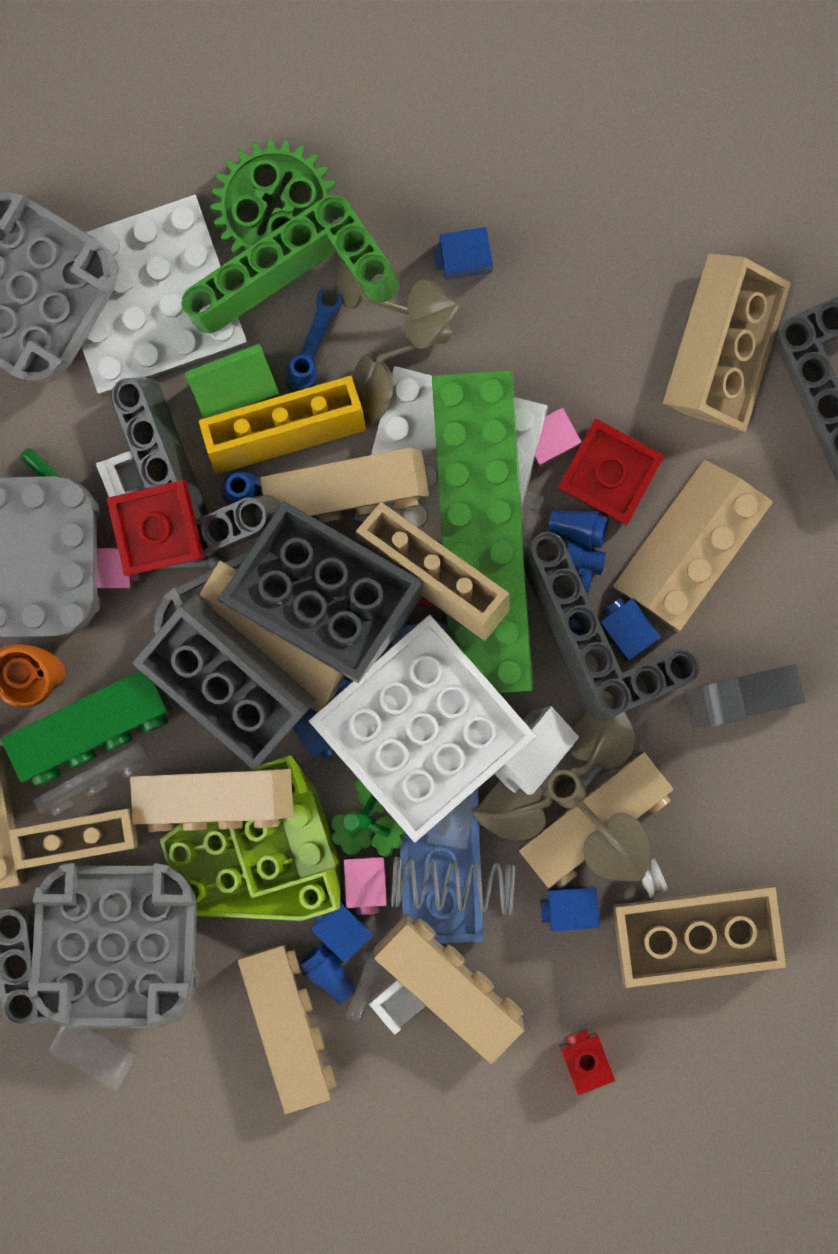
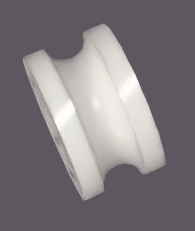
M655 858L650 860L646 876L641 880L649 898H653L658 890H661L663 893L668 891L661 870Z

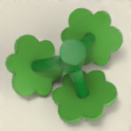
M357 779L355 789L360 793L358 800L365 806L361 814L356 810H351L347 815L338 814L332 819L331 827L334 833L331 836V841L334 845H341L342 851L348 856H354L361 848L367 849L372 844L373 847L377 848L380 856L388 857L394 848L397 849L402 845L405 831L389 813L386 818L381 817L376 823H373L369 816L371 811L384 813L386 809L365 785ZM374 832L376 835L371 839L370 835Z

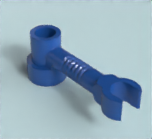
M323 288L318 292L316 297L317 310L300 354L291 360L285 371V383L292 392L315 386L317 371L314 366V360L332 316L336 315L341 309V294L333 306H326L322 303L325 289ZM298 369H304V370H306L307 372H306V373H298L296 370H298Z
M567 540L566 548L585 591L589 595L588 592L593 574H602L606 552L584 548L581 544ZM570 617L569 628L576 635H581V624L575 618Z

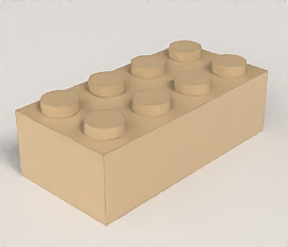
M772 885L612 905L622 983L626 988L786 968L776 887Z

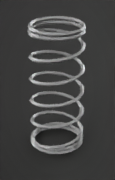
M396 856L394 858L392 907L396 906L398 908L400 905L409 864L411 866L414 905L417 909L421 907L432 864L436 907L440 911L444 906L450 875L454 865L457 904L460 912L465 909L473 871L476 867L479 906L482 914L486 912L496 868L499 876L502 913L504 915L512 914L515 866L513 864L510 865L508 863L506 865L504 886L501 867L499 863L494 864L483 906L479 864L476 861L470 867L462 903L458 865L455 860L450 862L440 902L436 863L431 858L427 864L418 902L413 859L411 857L407 859L401 881L402 857L398 858Z

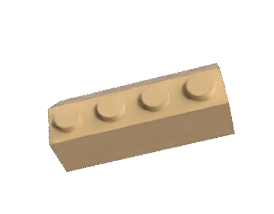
M708 253L663 404L685 415L740 432H746L791 283L746 257Z
M704 459L612 588L629 600L634 599L640 608L673 632L681 631L773 501L743 479Z
M219 561L199 597L316 699L310 708L319 712L332 701L346 676L219 602L218 598L237 571L233 567Z

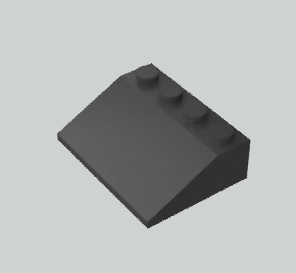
M283 501L218 598V601L359 683L401 630L422 596L423 581Z

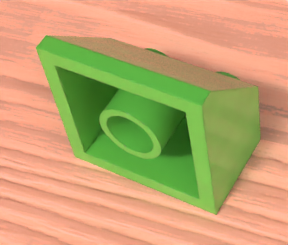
M260 343L185 372L203 419L280 396Z

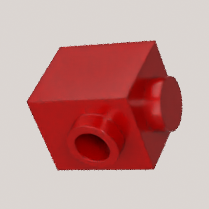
M583 1029L565 1036L566 1043L559 1045L577 1095L615 1082L597 1032L589 1034L587 1029Z

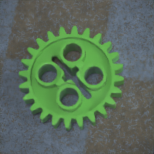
M268 139L266 150L261 151L258 144L253 142L252 155L248 156L243 150L239 149L238 155L241 162L236 164L233 161L226 160L225 163L230 170V174L217 173V179L224 187L214 188L211 191L213 196L221 199V202L212 204L210 207L212 212L223 215L214 221L215 227L228 228L221 235L222 241L228 242L235 239L231 248L232 253L237 254L243 249H248L272 233L278 223L290 221L324 197L329 196L327 193L333 190L336 184L334 180L323 181V178L329 173L327 166L315 169L318 162L317 154L304 159L305 148L303 145H300L293 153L290 152L288 140L283 142L279 150L275 149L272 139ZM264 169L273 170L277 174L275 182L267 187L259 186L255 181L257 174ZM291 173L293 176L280 197L284 206L283 209L275 208L273 210L264 235H258L257 232L270 211L266 201L268 199L274 201L277 198L285 175ZM300 186L308 187L312 191L310 200L304 204L294 203L290 198L293 190ZM248 204L257 206L259 214L252 222H243L238 218L239 210L243 206ZM309 239L303 240L299 246L306 244Z

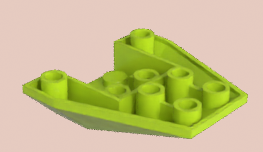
M291 755L259 765L256 770L291 769L293 817L278 819L279 827L254 828V820L243 821V828L219 829L218 822H207V829L183 830V823H180L160 839L167 865L181 874L195 893L197 916L303 921L340 909L341 863L335 845L331 841L332 835L318 791Z

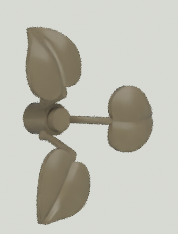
M362 246L355 247L351 252L358 251ZM340 258L336 270L335 287L337 295L341 294L342 304L345 307L357 308L363 298L366 302L409 315L404 323V332L406 337L411 339L412 343L380 353L376 359L372 355H363L354 371L353 382L361 403L364 420L369 426L376 427L377 421L386 412L393 394L392 374L388 366L384 364L385 361L411 350L428 348L433 343H447L452 334L451 319L460 303L448 296L431 280H419L413 286L408 297L407 307L390 301L378 303L371 301Z
M614 699L606 700L603 704L612 709ZM587 712L576 723L573 731L579 738L570 748V752L577 760L589 763L578 769L572 768L571 771L560 770L554 773L548 781V791L545 792L546 798L543 801L540 786L534 794L527 795L521 788L514 793L499 781L482 803L473 811L477 821L491 833L503 839L521 842L531 840L544 831L547 819L543 808L550 806L553 800L565 808L578 807L598 828V831L591 833L587 837L584 844L585 861L596 875L614 881H640L647 874L651 860V848L644 827L637 819L625 813L614 814L604 825L583 802L586 788L579 779L581 775L592 771L596 763L604 769L612 770L619 768L632 757L636 746V736L634 728L625 712L606 720L595 719Z

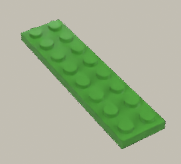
M513 370L432 376L442 545L509 593L510 604L508 614L485 641L447 614L448 635L499 693L533 691Z

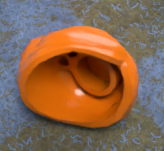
M13 644L0 648V697L5 703L15 707L37 706L45 701L55 688L61 686L67 677L65 666L54 654L43 648L29 644Z

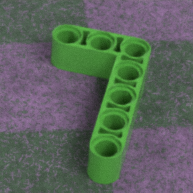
M329 195L192 285L185 291L181 305L186 315L199 331L214 333L335 252L338 253L371 301L378 303L392 299L399 289V280L386 256L348 201L339 195ZM343 217L340 221L332 223L336 218ZM309 239L306 244L299 246L303 240ZM363 245L358 251L351 252L355 247ZM276 261L273 266L266 268L270 262ZM383 274L378 280L371 281L374 276ZM243 283L238 289L233 290L236 285ZM210 305L205 311L199 313L203 307Z

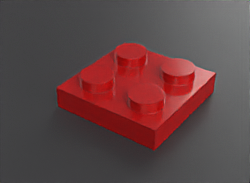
M595 418L557 489L627 526L665 455Z
M187 480L106 498L124 576L204 559Z

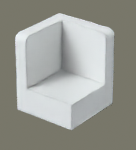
M396 978L369 1001L370 1007L394 1035L401 1030V1027L426 1006Z

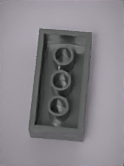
M195 593L179 606L132 662L134 666L253 770H256L316 701L310 693Z

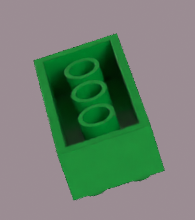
M138 671L1 738L0 741L20 782H33L34 786H41L60 777L59 768L69 764L70 768H78L97 758L95 751L104 746L107 751L110 749L115 750L133 741L131 733L142 729L143 733H149L168 724L166 716L174 713V710L165 692L144 673Z

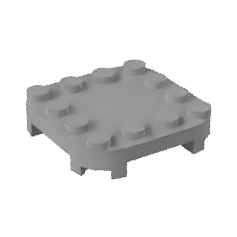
M11 191L9 193H0V367L14 377L31 382L48 383L62 375L73 362L112 294L119 266L112 257L110 250L99 240L37 202Z
M55 476L0 477V638L67 637L78 634L77 632L89 624L95 613L99 612L102 597L97 596V518H101L99 503L94 500L88 489L76 481Z
M75 863L59 865V869L48 875L39 888L36 887L32 901L35 904L31 982H28L30 999H32L44 1017L56 1025L69 1028L152 1029L168 1026L185 1016L194 990L197 906L195 893L181 874L168 865L154 863V866H77Z

